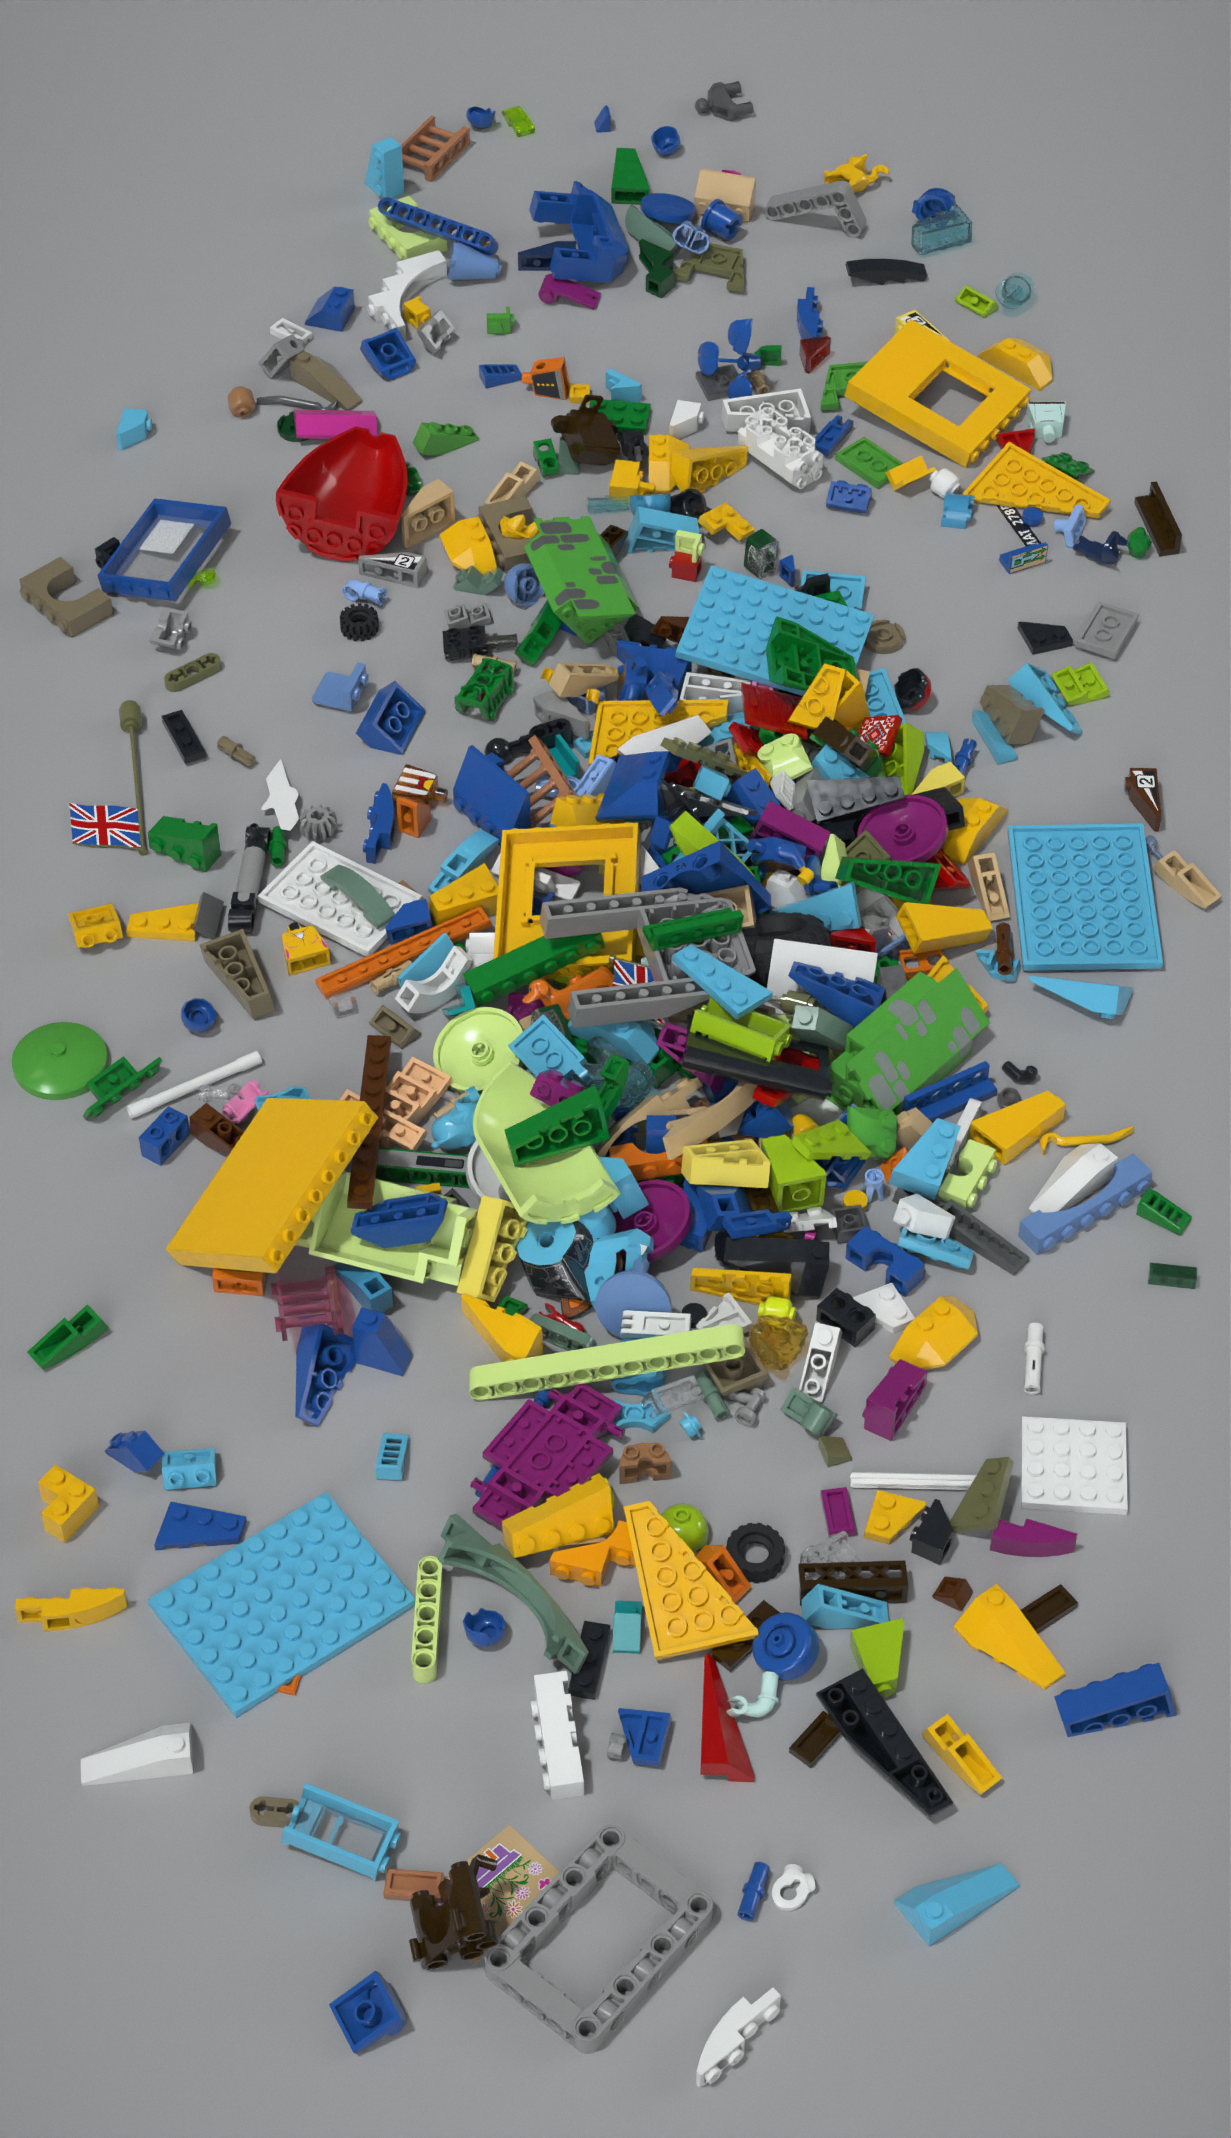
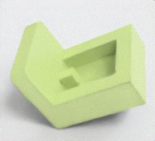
M677 530L675 534V551L692 554V562L696 563L699 556H702L704 553L705 544L702 543V534Z

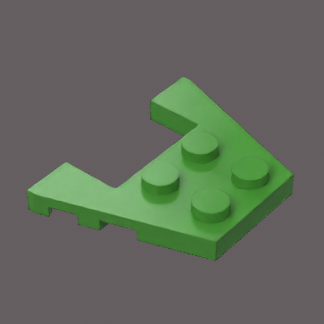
M867 362L829 365L821 399V411L839 409L837 396L845 395L848 381Z

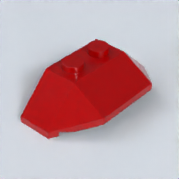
M942 848L925 861L941 864L933 891L965 889L971 885L969 879L952 859L944 853Z

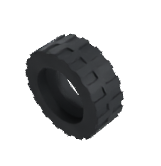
M758 1522L757 1524L747 1523V1525L739 1526L728 1537L726 1549L748 1582H753V1584L767 1582L769 1579L775 1578L776 1574L782 1570V1565H784V1540L780 1537L779 1532L772 1529L771 1526ZM750 1543H759L768 1549L769 1554L765 1561L752 1563L743 1557V1548Z

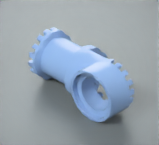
M356 579L349 580L342 588V592L347 599L351 601H356L358 598L364 601L370 600L378 606L385 603L384 600L386 598L384 597H387L386 594L388 593L385 588H377L369 582L362 583L358 580L356 581Z

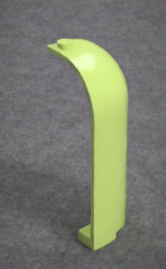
M508 1061L483 1090L474 1112L473 1131L479 1146L519 1216L537 1224L547 1225L548 1222L558 1221L561 1224L580 1220V1216L591 1211L597 1213L621 1193L591 1145L514 1166L504 1130L551 1106L530 1095L536 1078L513 1062Z

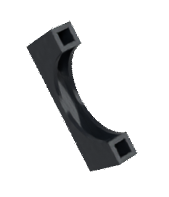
M946 787L913 794L930 798L942 807L948 821V831L965 827L963 806ZM870 810L818 824V826L830 831V834L836 835L847 847L857 838L860 823Z

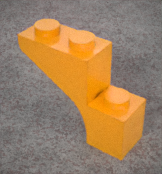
M619 1520L612 1535L600 1543L554 1552L550 1558V1575L563 1580L579 1581L588 1586L602 1587L610 1561L623 1566L630 1565L636 1567L627 1522Z

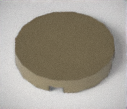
M888 620L873 621L864 646L874 653L891 654L903 646L905 640L904 630L899 624H891Z

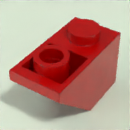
M675 551V555L671 556L669 561V568L672 569V578L696 582L702 569V556H699L697 562L693 563L692 554Z

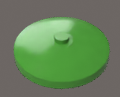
M73 1022L51 1023L34 1029L20 1040L12 1055V1068L17 1083L29 1094L47 1100H64L89 1091L86 1083L108 1066L107 1049L101 1036L91 1028Z

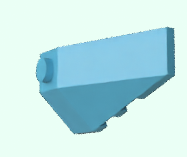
M1026 663L1008 679L1011 686L1023 694V698L1033 701L1037 708H1043L1045 710L1044 714L1073 733L1080 735L1083 732L1074 715L1064 708L1067 703L1057 694L1060 690L1046 670Z

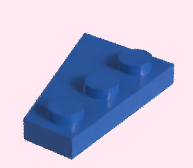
M170 1501L154 1544L155 1551L165 1550V1547L179 1546V1549L189 1548V1545L205 1544L206 1546L239 1544L247 1523L246 1516Z

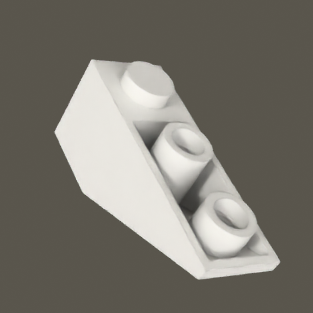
M815 1322L799 1390L822 1403L837 1358L842 1331L838 1327Z

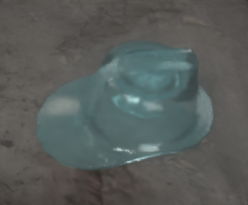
M1013 273L999 283L995 293L998 301L1004 307L1017 309L1034 295L1035 287L1031 278L1026 274Z

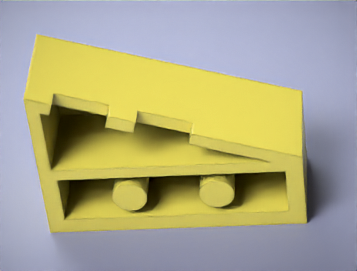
M753 1139L683 1146L681 1173L689 1184L768 1188L771 1162Z

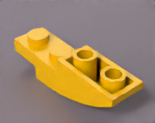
M88 1587L71 1589L70 1598L26 1597L15 1600V1612L18 1622H42L44 1631H59L90 1625L109 1618L127 1608L125 1589L109 1587L107 1589H91Z

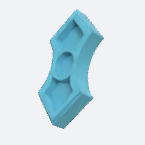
M617 1399L614 1400L622 1405V1413L614 1421V1424L622 1429L635 1427L653 1433L670 1419V1412L653 1399L640 1404H626Z

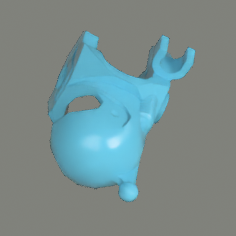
M474 1086L466 1089L467 1095L454 1102L455 1107L451 1108L448 1113L438 1117L432 1124V1136L435 1140L431 1145L433 1149L436 1150L441 1147L446 1150H457L464 1146H472L476 1141L473 1131V1117L481 1095H479Z

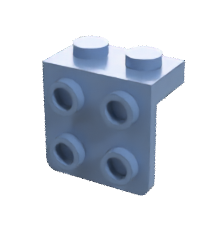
M357 663L350 676L326 672L312 696L313 703L352 712L368 684L369 674H366V664Z

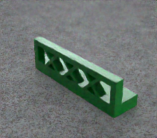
M730 907L643 926L642 931L652 951L740 933L744 916L741 910L732 911Z

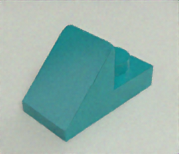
M615 1601L613 1653L640 1654L642 1602Z

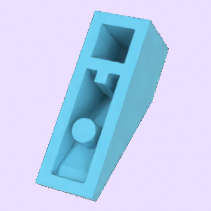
M817 1584L801 1599L803 1618L810 1625L825 1629L862 1628L889 1621L887 1602Z

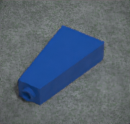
M684 1177L683 1191L692 1205L693 1220L686 1237L680 1245L690 1250L703 1252L712 1231H708L696 1191L697 1186L704 1185L689 1184Z

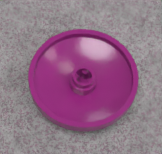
M905 795L906 800L872 809L866 814L858 828L857 837L867 830L893 860L925 862L941 849L948 836L949 826L944 810L937 802L924 796Z
M648 1180L638 1183L649 1203L646 1207L625 1219L622 1218L619 1211L613 1212L616 1218L615 1233L638 1228L654 1240L653 1252L647 1254L648 1262L660 1259L674 1250L686 1237L693 1220L692 1205L685 1192L678 1185L664 1180ZM621 1249L620 1252L623 1256V1264H626L627 1252L624 1249Z

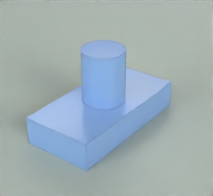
M1075 505L1069 519L1055 520L1054 530L1056 532H1064L1066 547H1073L1077 543L1087 522L1084 505Z

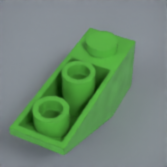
M421 422L413 444L421 454L439 456L479 440V437L475 434L473 428L467 425L455 426L450 423L444 425L436 422Z

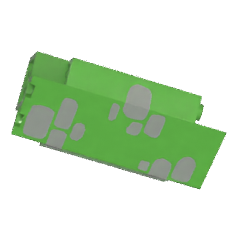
M955 968L939 983L920 971L846 1035L845 1052L829 1065V1082H833L831 1096H826V1099L843 1111L854 1103L857 1107L889 1109L895 1115H899L903 1112L905 1096L943 1080L970 1056L973 1038L988 1026L990 1021L959 970Z

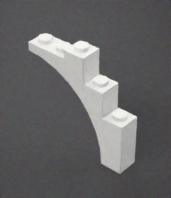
M439 250L396 262L397 270L395 271V276L382 279L383 287L381 288V293L368 296L369 304L367 305V311L369 316H372L377 323L383 321L384 325L389 327V330L397 328L404 341L407 340L406 325L401 317L404 309L403 303L407 302L424 286L447 277V261Z

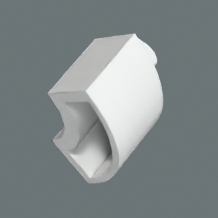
M470 933L469 939H466V952L474 961L467 971L493 960L495 933Z

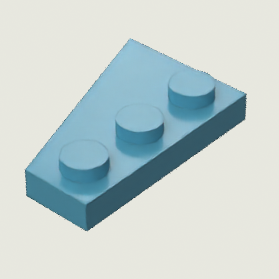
M803 570L800 590L807 578L828 572ZM828 573L831 578L830 592L839 590L848 607L862 611L866 576Z
M904 1227L902 1228L897 1245L907 1252H917L926 1255L931 1260H941L950 1263L951 1266L959 1269L965 1268L969 1270L974 1250L949 1238L939 1239L913 1233Z

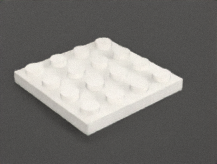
M1022 1416L1021 1509L1127 1515L1126 1422Z

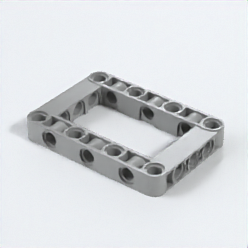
M606 1825L587 1842L498 1937L499 1943L487 1949L484 1955L485 1974L489 1981L503 1990L579 2052L584 2054L594 2053L710 1926L713 1919V1900L708 1893L704 1892L620 1827ZM614 1842L616 1845L608 1846L606 1843ZM614 1869L674 1915L665 1925L661 1924L640 1947V1953L628 1966L624 1965L603 1988L601 1996L591 2007L587 2006L581 2009L565 1996L564 1991L555 1989L543 1979V1975L540 1972L536 1974L525 1963L610 1871ZM573 1881H576V1882H579L580 1884H579V1885H576V1886H572V1885H570L569 1883H570V1882H573ZM696 1908H701L705 1911L701 1913H696L693 1910ZM535 1921H540L543 1924L539 1926H534L531 1923ZM663 1948L668 1950V1952L658 1953L656 1950ZM495 1962L505 1963L503 1966L496 1967L493 1965ZM627 1989L631 1991V1993L623 1995L619 1993V1991ZM584 2031H591L594 2033L592 2036L589 2037L581 2035V2033Z

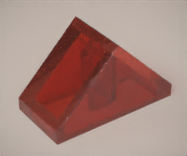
M830 337L800 339L799 355L805 373L809 374L830 354Z

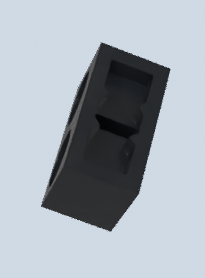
M837 1287L817 1305L816 1321L820 1324L840 1328L842 1331L841 1338L855 1348L875 1329L876 1314L869 1307L863 1306L854 1300L850 1294L844 1293Z

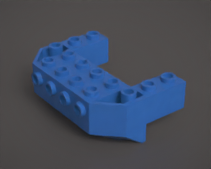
M574 181L571 194L534 191L529 208L532 220L539 223L569 224L578 249L555 247L550 263L553 278L609 283L623 273L624 266L628 263L629 248L614 209L609 202L578 181Z

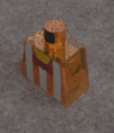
M405 764L392 791L394 809H397L396 799L398 797L411 798L424 802L431 807L434 800L445 803L448 796L447 789L438 788V776L436 774L409 764Z

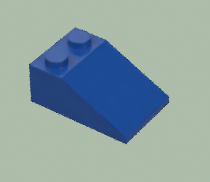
M756 768L733 783L727 797H722L723 800L758 811L757 816H742L753 828L757 825L769 801L781 806ZM723 816V818H724L725 820H729V819H731V818L737 817V816Z

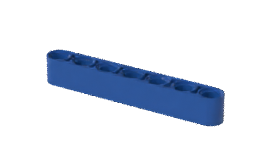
M389 197L382 198L378 203L379 212L393 222L452 243L454 241L461 242L487 255H493L498 250V242L488 232Z

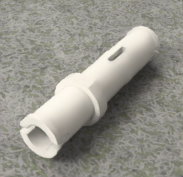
M1030 1323L1028 1325L1027 1342L1024 1345V1351L1026 1352L1024 1392L1030 1395L1040 1392L1041 1359L1045 1351V1345L1042 1343L1044 1326L1040 1323Z

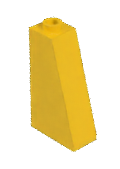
M906 902L896 914V918L914 954L984 942L993 929L984 910Z
M1045 1091L973 1120L970 1125L969 1138L996 1149L995 1158L1003 1165H1006L1064 1119L1066 1104L1060 1097Z

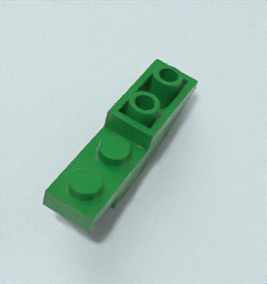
M548 599L514 653L530 667L535 664L544 648L549 645L562 623V620L553 613Z

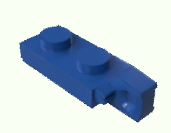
M766 1209L724 1216L722 1225L731 1238L736 1239L790 1229L792 1216L788 1211L771 1213Z

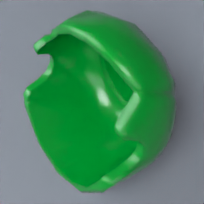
M406 463L408 478L406 495L418 493L422 488L419 473L415 467H408L410 463Z

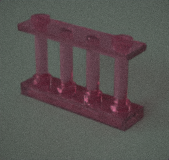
M335 1266L324 1267L325 1276L319 1280L281 1284L280 1274L274 1273L275 1283H271L272 1298L278 1299L280 1316L274 1318L276 1332L282 1333V1341H288L287 1328L326 1323L327 1326H333L334 1335L344 1334ZM320 1289H322V1291H314V1292H307V1293H299V1294H291V1295H283V1296H282V1294H289V1293H297V1292H305V1291H313V1290H320ZM324 1301V1302H318V1303H311V1304H303V1305H295V1306H287V1307H284L285 1305H293V1304H300V1303ZM325 1312V1313H323V1314H316V1315H308V1316L285 1318V1317H289V1316H297V1315H305V1314H313V1313Z

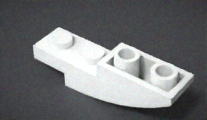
M771 1988L752 2005L742 1997L722 2017L707 2040L699 2060L696 2075V2084L699 2088L707 2082L709 2084L715 2082L722 2074V2070L729 2064L731 2066L737 2064L744 2056L745 2039L752 2037L758 2030V2026L765 2020L769 2022L780 2012L781 1995L774 1988Z

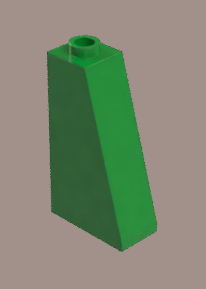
M617 148L611 186V204L641 205V199L649 194V185L636 149Z

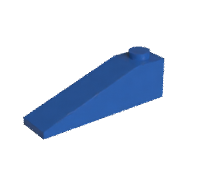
M617 641V659L625 664L627 659L643 658L648 664L646 684L650 682L659 670L663 674L668 672L673 676L672 684L678 690L677 698L680 699L686 672L692 673V662L676 658L675 653L677 649L672 647L660 649L657 645L652 644L646 647L638 642Z
M321 1322L302 1327L296 1351L295 1417L313 1426H319L332 1404V1397L343 1385L342 1380L355 1364L353 1338Z

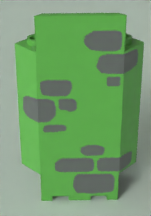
M581 516V519L553 517V520L542 521V518H533L540 533L524 546L525 551L553 613L589 645L623 619L636 614L635 611L639 607L608 542L596 531L590 516Z

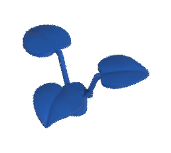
M751 318L735 320L728 329V341L733 346V351L742 355L738 359L718 358L719 347L714 342H704L698 349V364L700 370L705 375L716 373L718 362L737 363L738 368L744 371L736 376V381L730 382L728 387L729 399L752 396L751 382L745 375L751 374V371H757L761 367L759 355L746 352L752 331L753 319Z

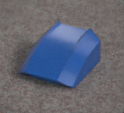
M393 328L373 338L362 340L361 352L372 367L381 375L392 380L412 372L416 359L397 328Z

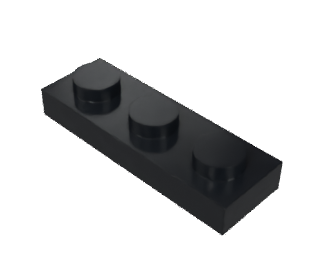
M182 710L161 716L162 723L185 764L206 757L205 750Z
M584 1621L580 1638L589 1653L579 1673L574 1674L572 1672L568 1688V1694L571 1696L595 1700L611 1625Z

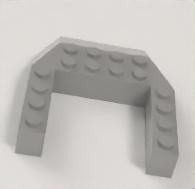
M670 888L543 902L540 924L545 939L637 929L654 982L571 991L568 1013L573 1028L667 1018L709 1000L710 995L672 961L673 954L690 944L746 977L755 974L756 969L742 930L736 934L652 951L642 931L643 926L730 907L732 911H735L731 900L721 897L715 898L704 893L701 896L687 893L688 889Z

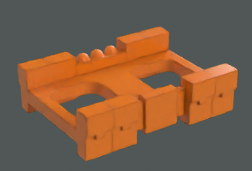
M912 949L899 950L898 959L903 965L906 980L909 981L920 971L928 975L935 965H929L927 957L939 956L941 958L943 956L942 949L914 954ZM917 959L919 967L907 968L904 960Z

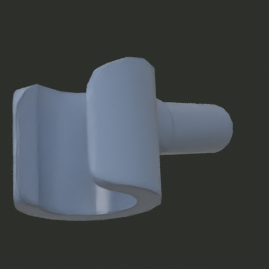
M1152 835L1145 838L1147 853L1151 852L1160 860L1163 856L1155 848L1158 844L1156 838Z

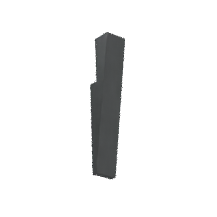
M897 1188L892 1201L898 1204L900 1199L915 1193ZM936 1196L935 1200L924 1197L955 1216L949 1234L951 1238L974 1250V1252L1015 1276L1029 1261L1030 1257L952 1199L947 1203L939 1196Z

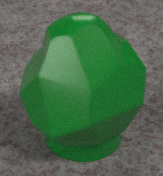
M1138 527L1127 536L1129 554L1135 558L1145 556L1146 551L1149 550L1152 544L1145 529Z

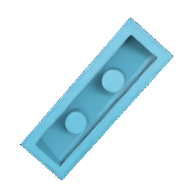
M973 710L972 722L996 763L1001 764L1017 760L1018 756L1011 745H1007L987 712Z
M443 933L398 976L400 989L406 980L422 981L438 971L454 946L446 933Z

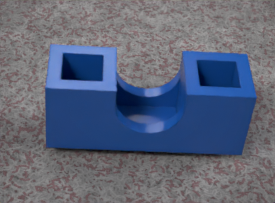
M864 1226L846 1245V1259L864 1271L874 1264L887 1265L885 1285L893 1283L898 1293L904 1297L923 1279L925 1263L867 1226Z

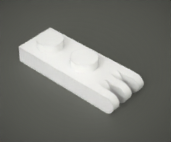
M625 1310L622 1315L624 1320L621 1323L623 1329L620 1331V1336L642 1339L690 1331L691 1314Z

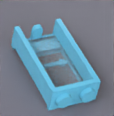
M305 1783L299 1805H295L290 1824L283 1829L281 1843L293 1845L371 1877V1880L375 1881L379 1872H385L390 1857L387 1856L389 1849L396 1848L401 1833L397 1832L398 1820Z

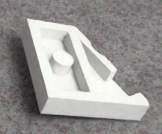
M821 1207L809 1208L807 1213L803 1214L789 1212L792 1216L790 1229L784 1230L783 1233L815 1230V1226L828 1224L829 1228L837 1227L836 1217Z
M728 1292L723 1296V1302L718 1307L714 1306L708 1312V1315L701 1319L696 1325V1330L736 1324L743 1328V1333L753 1330L751 1320Z

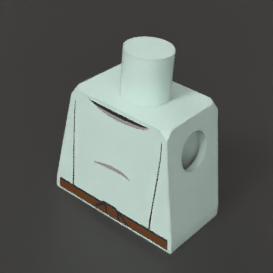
M1066 401L1027 402L1026 421L1030 429L1035 428L1034 438H1043L1045 442L1050 443L1055 438L1062 437Z

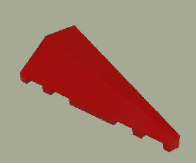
M705 1654L700 1775L728 1776V1781L754 1782L755 1776L735 1718L729 1716L726 1712L731 1709V1706L727 1701L728 1698L714 1657Z

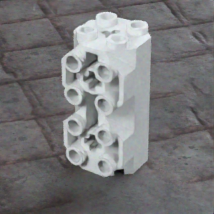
M765 407L746 418L744 421L746 423L745 428L741 427L738 431L739 446H748V452L799 489H803L821 477L823 454L815 449L814 437L802 431L799 427L787 429L788 419L778 411H774L771 407Z

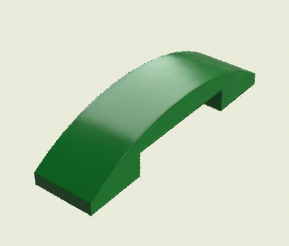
M611 1054L600 1073L605 1078V1081L598 1093L602 1101L606 1122L621 1098L629 1071V1061L614 1054Z

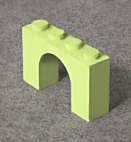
M410 196L398 199L400 202L418 208V204ZM378 207L369 210L370 218L368 223L370 228L377 232L380 239H383L388 244V247L397 254L399 259L406 260L437 250L441 253L447 251V240L421 231L413 233L399 231L398 229L405 225L388 220L379 212Z

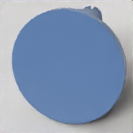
M641 1257L635 1259L631 1270L617 1273L608 1278L600 1287L596 1297V1313L601 1324L611 1334L621 1339H641L620 1336V1331L623 1329L621 1327L622 1320H624L622 1317L623 1311L671 1313L672 1303L668 1291L657 1278L648 1274L647 1271L650 1265L645 1258H643L642 1263H640Z

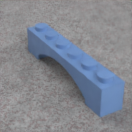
M1132 1154L1115 1164L1112 1180L1095 1197L1083 1204L1062 1211L1042 1213L1038 1210L1020 1221L1018 1237L1036 1255L1045 1250L1049 1251L1060 1241L1071 1238L1078 1230L1083 1227H1089L1095 1220L1109 1215L1113 1209L1127 1204L1138 1194H1144L1151 1186L1153 1172L1137 1156Z

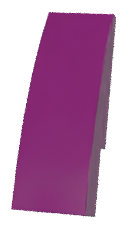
M1027 1518L1024 1526L999 1519L998 1527L992 1533L990 1551L1022 1557H1049L1074 1553L1077 1533Z

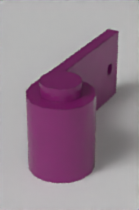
M547 274L544 277L538 293L539 298L545 303L555 302L558 295L593 310H595L601 294L571 280L553 278L552 274Z

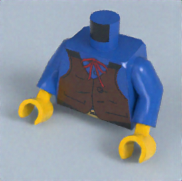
M637 657L634 660L627 659L625 664L618 666L617 669L610 666L619 676L617 701H640L647 683L648 664L641 657Z
M777 837L751 839L748 842L747 850L752 853V863L759 865L762 874L766 875L762 881L765 889L767 880L777 869L782 871L799 869L801 873L797 876V881L801 885L809 884L814 878L813 871L804 866L806 865L804 861L806 846Z

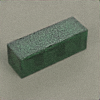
M1150 1262L1148 1284L1195 1289L1197 1267Z

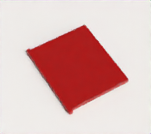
M746 683L741 684L745 724L784 734L792 733L804 740L807 739L806 727L787 722L802 699L801 696L797 697Z

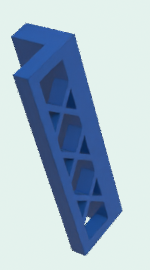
M984 1061L905 1096L903 1111L916 1107L934 1123L937 1118L944 1119L964 1110L970 1098L983 1102L996 1096L997 1088L988 1078L990 1065Z

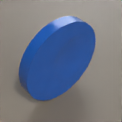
M653 193L645 195L641 199L640 209L645 215L653 219L671 223H682L694 218L696 207L691 201L680 196Z

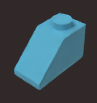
M124 408L116 433L118 450H124L146 439L148 431L152 430V418H149L148 410Z

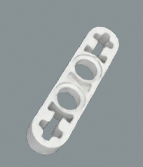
M973 1098L969 1099L957 1123L961 1127L945 1172L952 1173L959 1155L969 1139L971 1122L980 1116L983 1106L982 1101Z

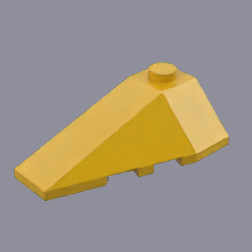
M748 446L693 448L673 452L671 473L680 492L692 488L703 494L709 486L719 484V480L723 477H730L744 468L747 462Z

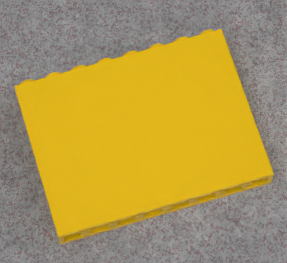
M267 1098L165 1250L179 1265L277 1273L375 1124L378 1116L365 1101Z

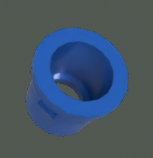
M715 199L707 207L701 221V227L707 232L712 231V234H718L726 240H731L738 233L739 229L736 227L737 225H742L743 217L732 210L729 205H724L722 200Z

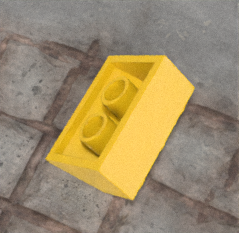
M599 793L598 796L583 794L579 797L575 795L557 797L550 823L555 826L568 827L601 825L604 823L623 824L625 820H596L595 817L604 797V793Z

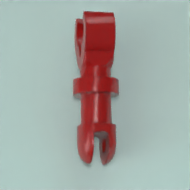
M545 1303V1309L551 1311V1314L544 1315L541 1311L539 1312L543 1316L584 1332L582 1324L569 1320L568 1316L564 1313L562 1315L559 1314L548 1303Z

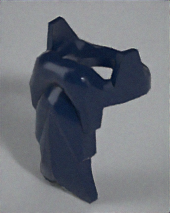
M1112 531L1104 544L1090 541L1084 536H1080L1079 543L1073 546V550L1081 552L1100 563L1113 564L1119 557L1118 545L1126 546L1128 540L1117 531Z

